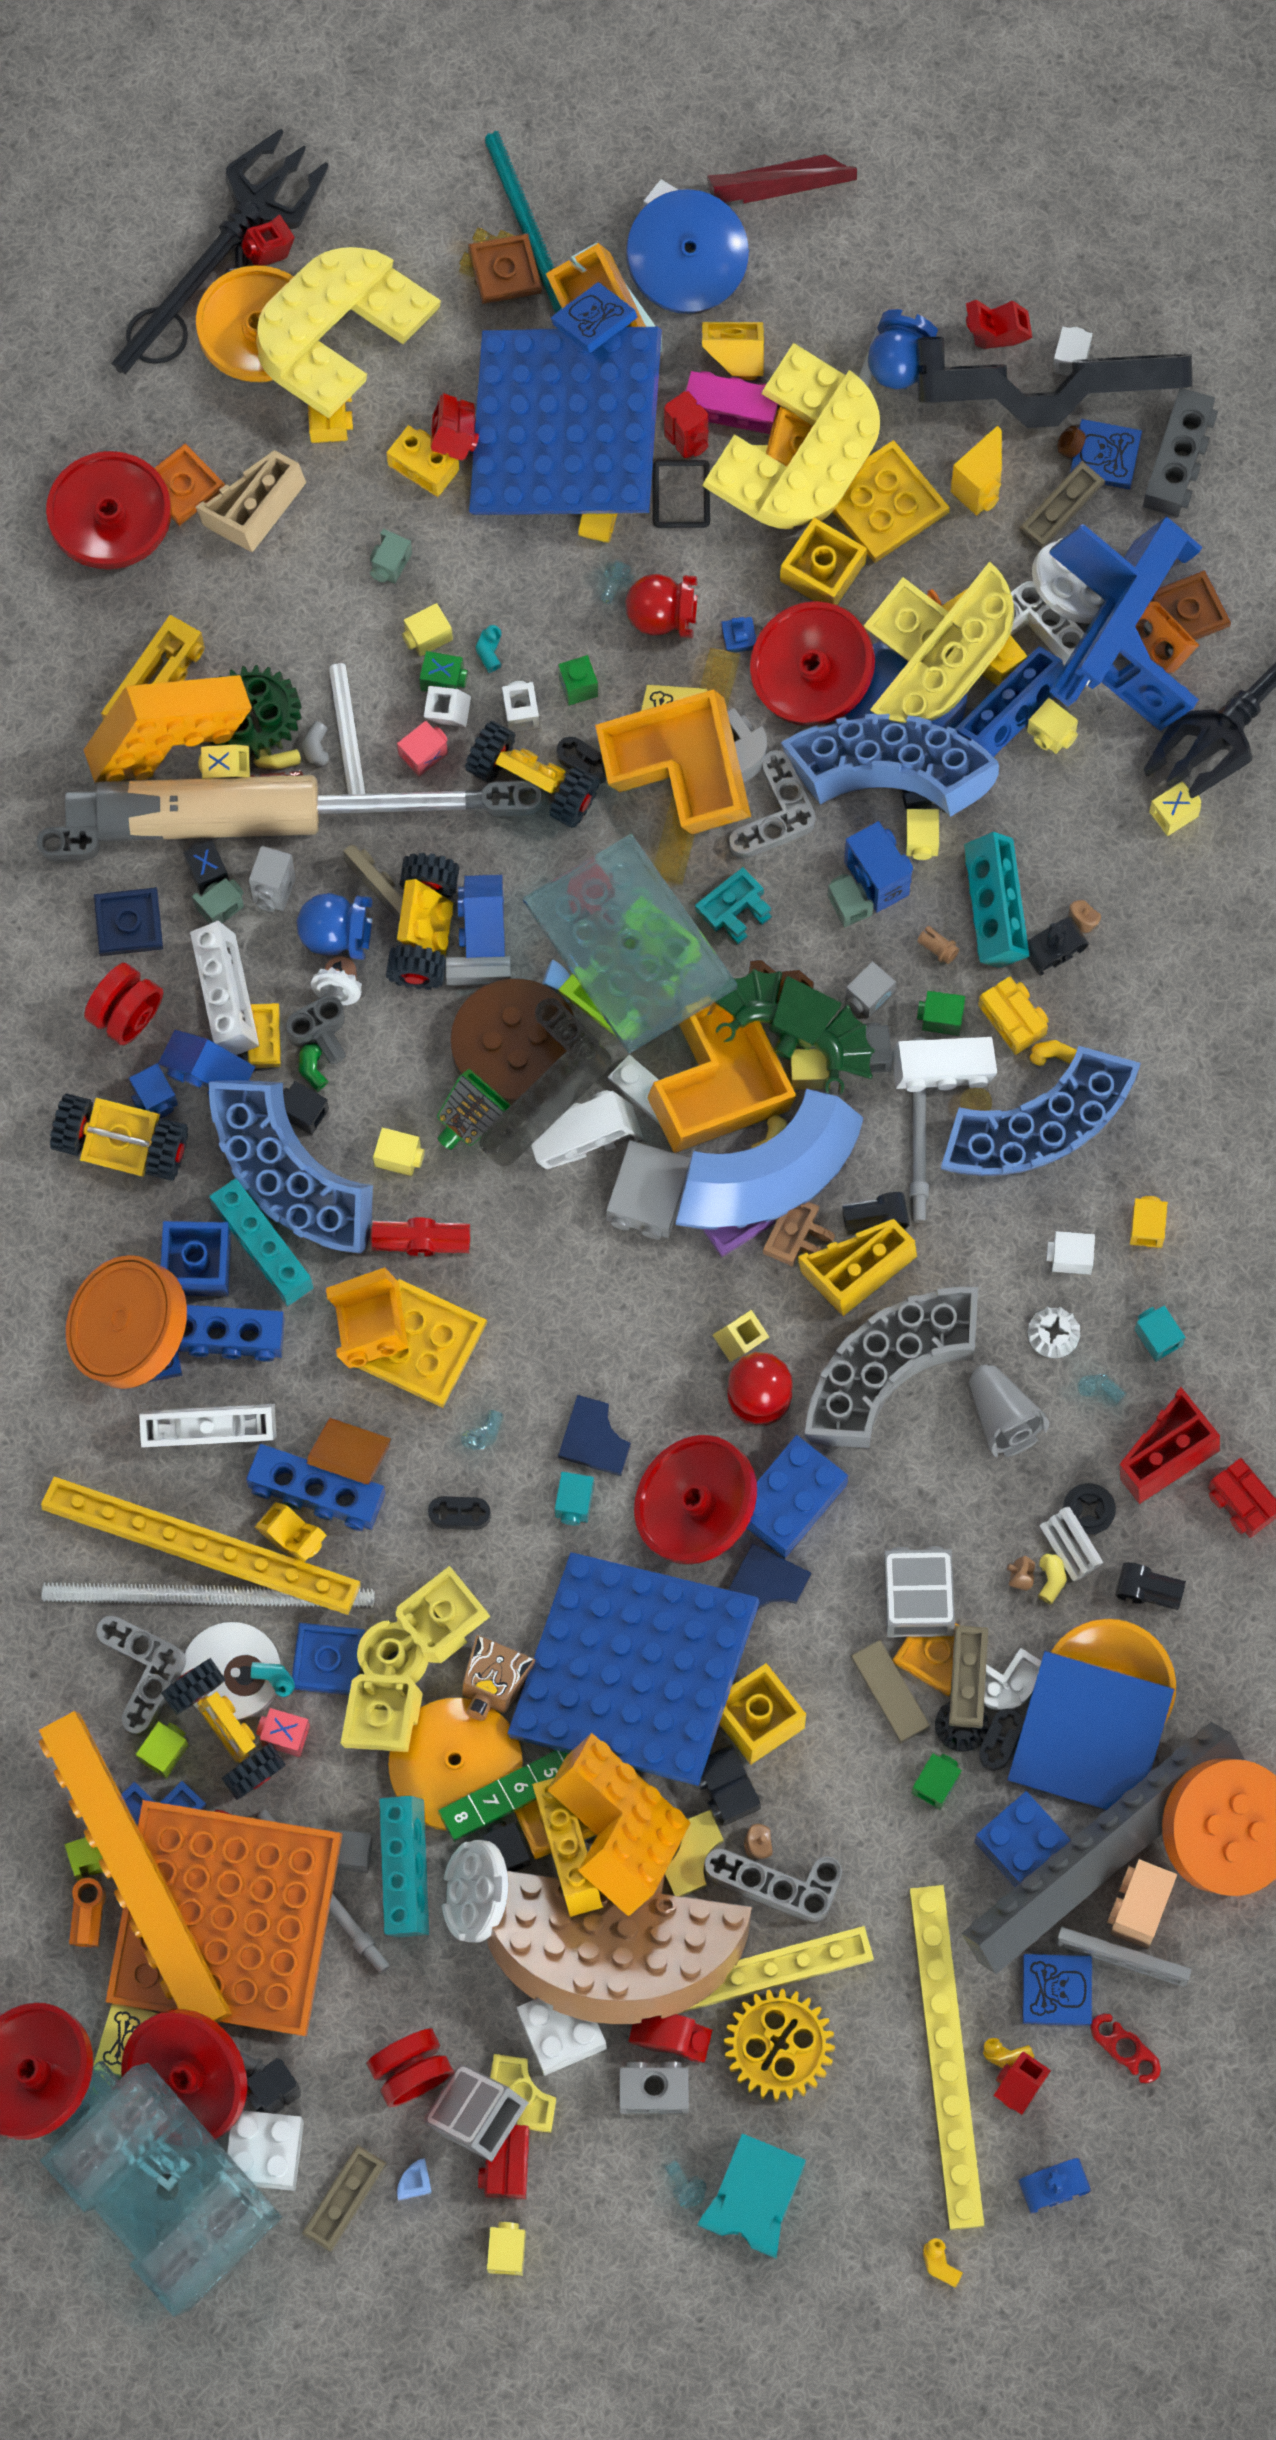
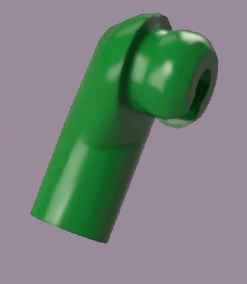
M312 1043L304 1045L300 1050L298 1071L319 1092L329 1081L317 1069V1060L320 1059L322 1050L319 1045Z

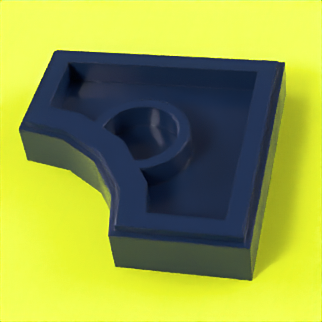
M577 1395L558 1458L622 1476L631 1443L620 1438L611 1428L608 1419V1403Z
M752 1544L728 1590L758 1597L760 1603L757 1611L771 1602L787 1601L797 1604L812 1573Z

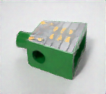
M468 1069L460 1075L437 1114V1118L446 1126L437 1139L449 1150H452L460 1140L472 1146L509 1116L515 1108L471 1069Z

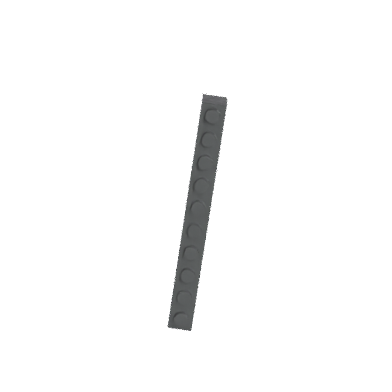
M1213 1722L1201 1728L1194 1737L1182 1747L1176 1749L1161 1765L1150 1771L1135 1787L1124 1793L1122 1798L1109 1809L1102 1812L1083 1831L1077 1833L1070 1842L1057 1853L1051 1855L1044 1864L1032 1874L1026 1876L1018 1886L1006 1896L1000 1898L985 1914L975 1919L961 1934L977 1962L995 1974L1000 1972L1161 1835L1163 1813L1167 1799L1176 1783L1185 1773L1208 1760L1219 1758L1245 1760L1231 1732Z

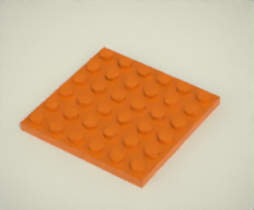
M143 1800L138 1829L232 2013L231 2016L220 2022L307 2037L343 1834ZM128 1907L124 1908L120 1920L106 2003L159 2012L178 2009L174 1999L168 2000L159 1983L164 1979L158 1968L153 1970L144 1954L148 1947L143 1937L137 1939L129 1924L133 1917Z

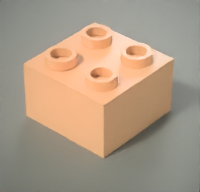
M1140 1859L1135 1868L1129 1866L1119 1890L1125 1896L1123 1899L1116 1898L1107 1923L1113 1925L1110 1934L1148 1949L1156 1933L1177 1874Z

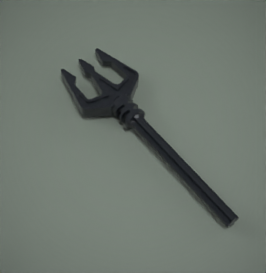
M279 129L230 163L226 168L225 178L235 204L234 213H229L227 216L228 221H223L219 225L220 235L111 364L116 367V370L119 373L127 374L235 245L241 246L247 229L271 222L279 214L289 229L298 228L302 224L328 170L327 162L308 175L309 188L293 208L281 205L275 199L288 175L297 171L305 153V146L287 156L284 166L259 185H252L244 175L262 154H274L283 136L282 129Z
M1276 662L1247 691L1238 690L1233 695L1234 698L1229 699L1226 705L1222 706L1218 711L1214 709L1189 711L1170 724L1144 767L1145 775L1150 776L1167 764L1166 755L1186 735L1196 736L1197 739L1185 758L1175 763L1166 780L1168 787L1190 776L1194 767L1219 750L1225 749L1229 751L1212 771L1198 774L1188 791L1190 798H1195L1249 764L1253 756L1243 729L1245 725L1252 721V718H1255L1261 712L1260 703L1276 687Z

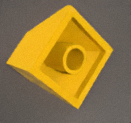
M702 322V347L732 376H739L743 380H755L757 376H764L763 322Z

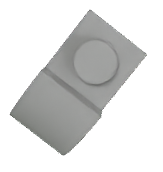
M733 708L728 711V717L744 783L757 775L762 769V762L767 754V737L762 726L753 731L745 715L740 717L736 709Z

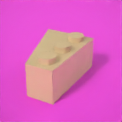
M275 450L244 471V476L231 486L226 484L219 489L220 494L205 504L203 501L196 506L199 517L205 527L252 553L306 484L299 463Z

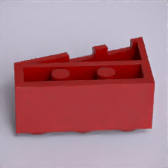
M1182 1387L1177 1390L1173 1400L1165 1410L1162 1409L1156 1417L1154 1424L1146 1434L1144 1433L1119 1464L1120 1480L1139 1504L1220 1451L1219 1433Z

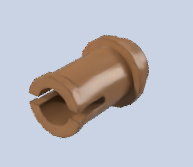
M931 926L926 927L925 931L927 933L922 931L917 942L938 956L940 963L946 962L950 964L959 953L956 942L954 940L948 941Z

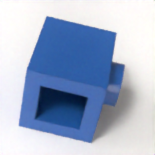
M158 1063L129 1078L135 1093L130 1097L136 1108L160 1114V1119L171 1114L174 1111L173 1107L178 1105L176 1096Z

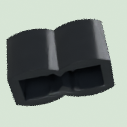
M731 1744L710 1754L698 1787L700 1790L707 1789L711 1797L707 1805L714 1820L721 1819L724 1826L760 1810V1800L733 1745Z

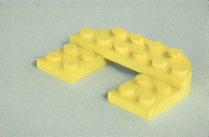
M347 247L333 249L318 255L302 268L265 305L259 317L256 343L258 359L265 372L280 386L327 418H330L367 379V373L318 341L351 309L401 344H404L440 307L441 300L393 269L394 260L376 250Z
M793 343L761 393L813 426L791 462L786 467L734 434L702 485L761 523L780 529H793L794 526L810 524L813 518L822 521L828 517L837 507L877 441L880 429V415L875 398L866 384L850 370L844 375Z

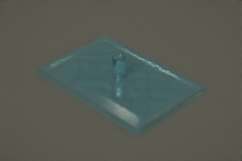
M629 834L523 897V902L629 1054L738 988L737 982L632 834Z

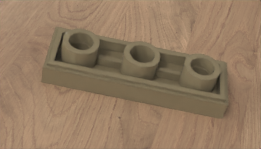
M351 844L343 850L346 864L391 914L400 921L403 894L400 896L393 888L395 884L385 871L379 873L373 866L375 864L373 858L365 849L359 851L355 845Z

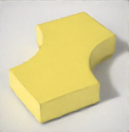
M710 1810L688 1819L691 1824L682 1839L677 1855L670 1862L665 1872L666 1879L674 1896L683 1897L707 1886L704 1878L705 1859L716 1846L724 1842Z
M494 2054L490 2078L509 2087L529 2102L518 2119L517 2125H527L529 2130L551 2133L556 2097L543 2093L534 2085L528 2073V2059Z

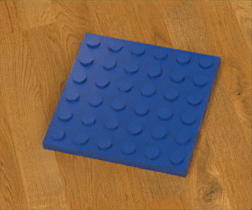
M658 326L624 327L591 353L587 352L559 329L483 330L475 433L479 434V439L473 452L469 512L472 515L649 513L662 329Z
M570 1552L534 1656L535 1664L525 1681L507 1733L511 1739L570 1753L593 1733L599 1740L604 1741L623 1763L631 1765L634 1770L699 1786L760 1603L758 1597Z

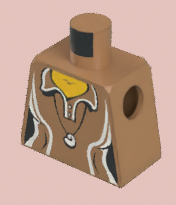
M477 1635L463 1682L462 1695L472 1699L467 1709V1714L476 1720L484 1721L491 1707L496 1711L505 1713L522 1691L527 1676L535 1664V1659Z

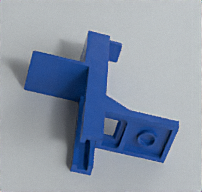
M1167 516L1134 540L1124 558L1084 524L1078 526L1050 549L1049 554L1104 599L1098 612L1049 690L1051 694L1067 707L1076 702L1089 679L1088 686L1091 689L1102 682L1155 728L1161 731L1192 710L1199 700L1185 686L1177 682L1161 666L1151 660L1135 627L1176 558L1182 563H1186L1202 549L1200 544ZM1119 653L1131 662L1120 671L1113 664Z

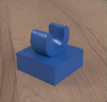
M738 617L721 622L727 654L753 650L757 639L752 617Z

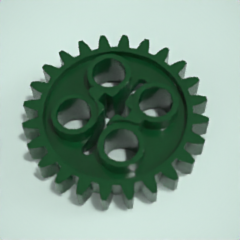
M255 665L252 672H248L246 667L242 666L241 674L238 675L241 676L252 712L256 715L262 732L258 733L248 713L229 741L221 744L210 742L211 746H249V753H254L255 758L259 759L260 750L264 749L268 755H272V746L282 749V739L292 740L289 730L298 731L297 721L302 719L299 710L302 706L297 689L292 687L289 678L283 679L280 671L272 675L271 668L267 667L263 673H260L258 665ZM230 670V676H238L235 671ZM263 692L261 695L254 696L257 693Z

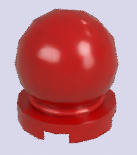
M662 574L645 575L635 581L628 590L625 600L626 615L632 626L641 633L652 636L665 635L676 628V630H679L680 638H693L694 632L692 629H689V623H696L698 595H694L692 585L697 586V576L684 575L683 581L679 584L671 577Z
M754 1352L742 1357L732 1367L728 1377V1404L733 1414L747 1424L767 1426L779 1421L789 1410L792 1400L793 1382L787 1365L770 1353Z

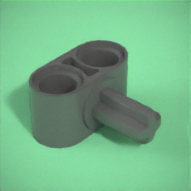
M334 996L321 997L289 1016L286 1028L289 1040L294 1046L303 1048L304 1045L317 1043L330 1064H337L346 1057L345 1051L334 1035L335 1032L342 1028L345 1021L343 1006L338 998ZM328 1010L337 1012V1015L332 1019L322 1017V1014ZM298 1026L310 1028L307 1033L302 1035L294 1032Z

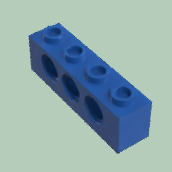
M1039 646L955 728L957 734L969 741L973 739L994 757L1028 724L1029 719L1048 698L1052 700L1055 697L1049 690L1064 667L1062 659Z
M187 1305L186 1326L191 1327L193 1332L189 1336L182 1338L178 1351L189 1352V1355L194 1357H207L209 1353L222 1354L223 1358L233 1360L240 1359L241 1355L254 1356L255 1360L263 1362L273 1361L274 1357L282 1358L285 1325L284 1312ZM215 1328H221L226 1331L225 1335L220 1339H212L208 1336L210 1331ZM248 1330H253L259 1334L254 1341L250 1342L244 1341L241 1336Z
M263 1444L259 1445L246 1478L248 1488L252 1489L251 1493L260 1498L270 1499L271 1496L283 1499L282 1503L292 1509L301 1510L302 1506L314 1510L313 1514L321 1519L331 1521L335 1517L344 1520L345 1526L357 1531H363V1528L372 1530L386 1494L383 1485L370 1482L367 1485L311 1466L307 1464V1459ZM284 1473L290 1474L293 1477L292 1481L284 1486L278 1485L275 1482L276 1478ZM313 1484H319L324 1487L322 1493L318 1496H310L306 1491ZM343 1495H351L355 1498L350 1506L342 1507L337 1504L338 1499Z

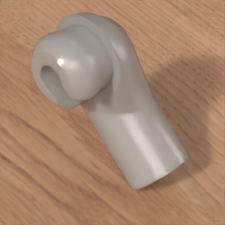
M318 721L313 723L303 740L302 750L310 764L314 763L316 767H323L328 762L329 755L323 751L320 742L328 728Z

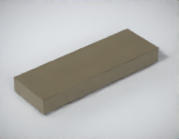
M1081 461L1020 526L1019 531L1042 549L1056 537L1105 484V480Z
M955 1625L949 1726L983 1727L988 1646L987 1627Z
M881 1640L851 1655L853 1663L900 1744L930 1728V1724Z
M357 2145L306 2225L302 2235L332 2252L387 2163Z

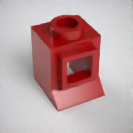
M279 214L271 222L247 229L241 246L244 254L250 258L254 266H266L288 257L295 236Z

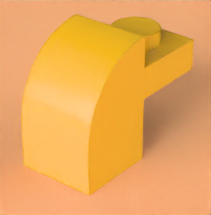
M277 1502L271 1506L255 1526L265 1538L286 1555L303 1562L317 1554L322 1547L321 1542L327 1536L319 1527L305 1523L287 1505Z

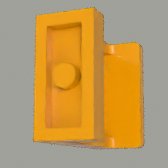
M385 1267L326 1288L327 1299L336 1307L341 1347L336 1349V1355L348 1368L361 1367L369 1361L381 1357H390L398 1351L408 1348L399 1283Z

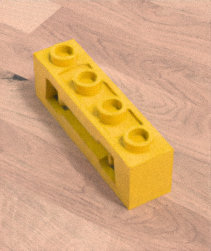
M169 615L101 712L102 719L104 720L126 686L143 685L150 681L163 662L161 656L164 652H166V658L169 660L153 683L184 681L188 673L187 668L191 662H197L204 652L205 646L202 632Z
M552 1778L532 1785L570 1917L603 1908L598 1889L578 1872L587 1855V1849L577 1816L548 1791L554 1779Z

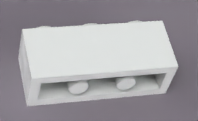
M992 1037L898 1041L891 1052L896 1089L907 1088L909 1092L922 1091L926 1087L951 1090L957 1086L969 1085L971 1089H980L988 1086L997 1074Z

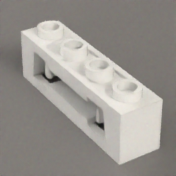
M219 921L191 931L190 934L213 1042L234 1055L258 1047L257 1032L235 933ZM228 947L230 948L231 955L227 951Z
M275 1404L143 1411L139 1414L141 1447L274 1440L277 1437Z

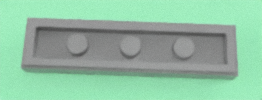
M1061 1927L1056 1941L1059 1947L1092 1956L1093 1958L1182 1987L1187 1985L1192 1971L1190 1968Z

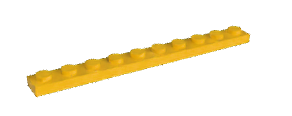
M55 1476L41 1503L42 1510L346 1615L349 1614L361 1587L358 1580Z

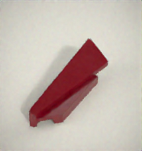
M823 154L734 174L707 176L711 195L719 198L724 203L742 199L743 204L855 181L857 180V167H848Z

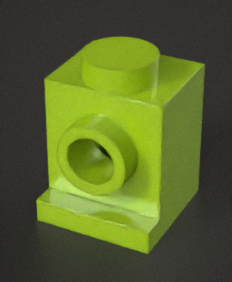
M86 1837L64 1844L77 1881L84 1878L82 1873L88 1872L89 1875H96L103 1872L99 1864V1860L103 1859L98 1847L92 1848Z

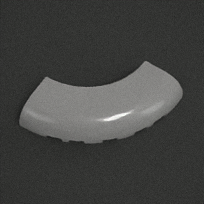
M952 1287L937 1289L935 1292L920 1296L913 1295L903 1302L891 1307L888 1306L877 1312L854 1333L852 1332L838 1347L836 1353L820 1375L807 1412L804 1435L806 1439L821 1445L869 1448L874 1423L881 1408L890 1395L903 1382L916 1373L937 1364L958 1360H973L976 1339L978 1287Z

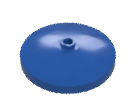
M698 190L671 191L649 202L634 220L626 243L627 265L637 288L655 305L676 313L690 314L703 312L723 303L741 283L748 264L749 248L747 235L738 216L719 198ZM686 244H690L691 248L695 251L688 253L684 247Z

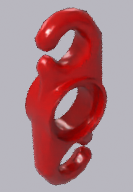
M1106 2013L1097 2015L1092 2020L1090 2026L1094 2040L1116 2062L1128 2067L1132 2075L1139 2073V2064L1141 2062H1150L1153 2067L1152 2072L1148 2075H1140L1139 2081L1141 2083L1154 2082L1161 2072L1157 2056L1135 2034L1124 2030L1119 2022L1113 2023V2031L1110 2035H1102L1099 2032L1100 2024L1111 2022L1113 2016ZM1122 2039L1132 2041L1135 2045V2054L1129 2058L1121 2057L1116 2051L1117 2042Z

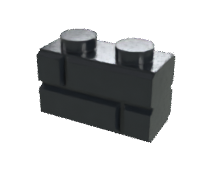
M278 2058L264 2067V2072L259 2070L247 2079V2084L250 2088L247 2090V2097L256 2112L265 2111V2113L276 2114L284 2109L285 2103L289 2105L301 2096V2090L297 2081L284 2062Z

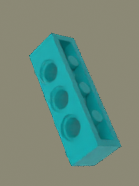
M991 832L965 843V864L968 871L969 894L972 900L973 923L976 930L977 953L980 963L1003 968L1029 957L1013 838Z
M236 1178L209 1196L212 1208L223 1222H228L233 1236L287 1307L314 1289L310 1275Z
M414 1796L379 1798L384 1933L393 1937L429 1935L424 1800Z

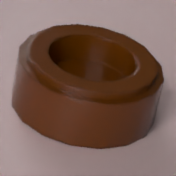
M1075 426L1066 428L1058 440V452L1070 459L1077 456L1084 446L1085 432Z

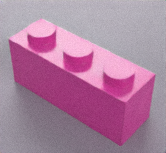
M691 371L686 391H689L697 400V405L700 404L709 414V422L770 434L776 411L780 408V405L761 394L767 385L766 383L758 385L745 382L737 377L729 379L718 377L707 371Z

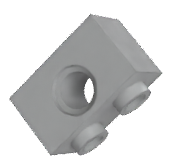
M646 2062L627 2063V2068H620V2114H689L688 2068H682V2063L663 2062L661 2063V2068H647ZM657 2079L661 2081L664 2085L662 2093L656 2096L648 2094L644 2087L649 2080Z

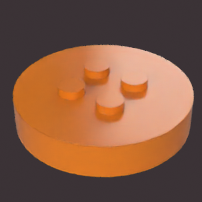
M126 1255L116 1257L97 1267L78 1288L68 1311L66 1344L75 1366L87 1377L117 1389L137 1387L156 1377L174 1357L185 1332L187 1304L181 1284L168 1269L140 1256Z
M1219 1758L1208 1760L1193 1767L1176 1783L1164 1808L1162 1835L1164 1846L1172 1865L1187 1882L1206 1892L1226 1896H1243L1261 1890L1276 1879V1776L1267 1768L1246 1760Z

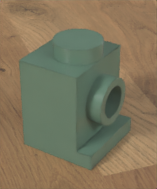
M383 529L380 533L382 544L381 546L377 544L370 556V562H372L370 575L379 582L385 583L390 581L396 584L412 555L411 541Z
M842 874L834 878L831 884L828 885L827 896L844 928L873 915L874 904L872 900H867L861 883L856 884L851 875Z
M225 878L219 883L214 882L205 889L203 896L200 897L198 893L192 896L195 909L209 924L216 921L224 923L244 907L242 900L244 892L233 879L228 881Z

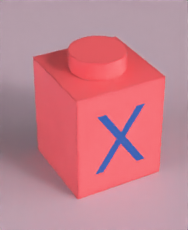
M424 721L397 743L398 754L420 777L448 754V739L439 727L435 726L433 728L427 721Z
M270 1708L267 1717H261L256 1735L260 1736L259 1740L263 1747L271 1743L277 1751L300 1757L310 1729V1723L306 1718Z

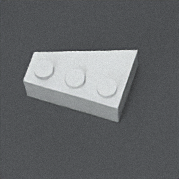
M608 1090L594 1094L592 1100L583 1104H570L563 1109L562 1113L555 1116L547 1115L540 1117L534 1121V1125L525 1128L536 1161L545 1169L585 1158V1153L604 1146L606 1151L616 1148L614 1142L632 1136L635 1142L644 1139L632 1104L614 1091L610 1092Z

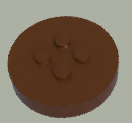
M514 978L490 983L474 992L463 1003L455 1016L451 1030L453 1062L459 1076L466 1070L471 1069L513 1107H525L540 1103L561 1090L571 1078L576 1068L580 1050L579 1029L576 1018L570 1006L558 993L539 982Z

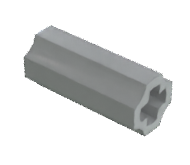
M505 955V957L466 958V956L446 957L447 985L490 984L499 980L511 979L510 955Z

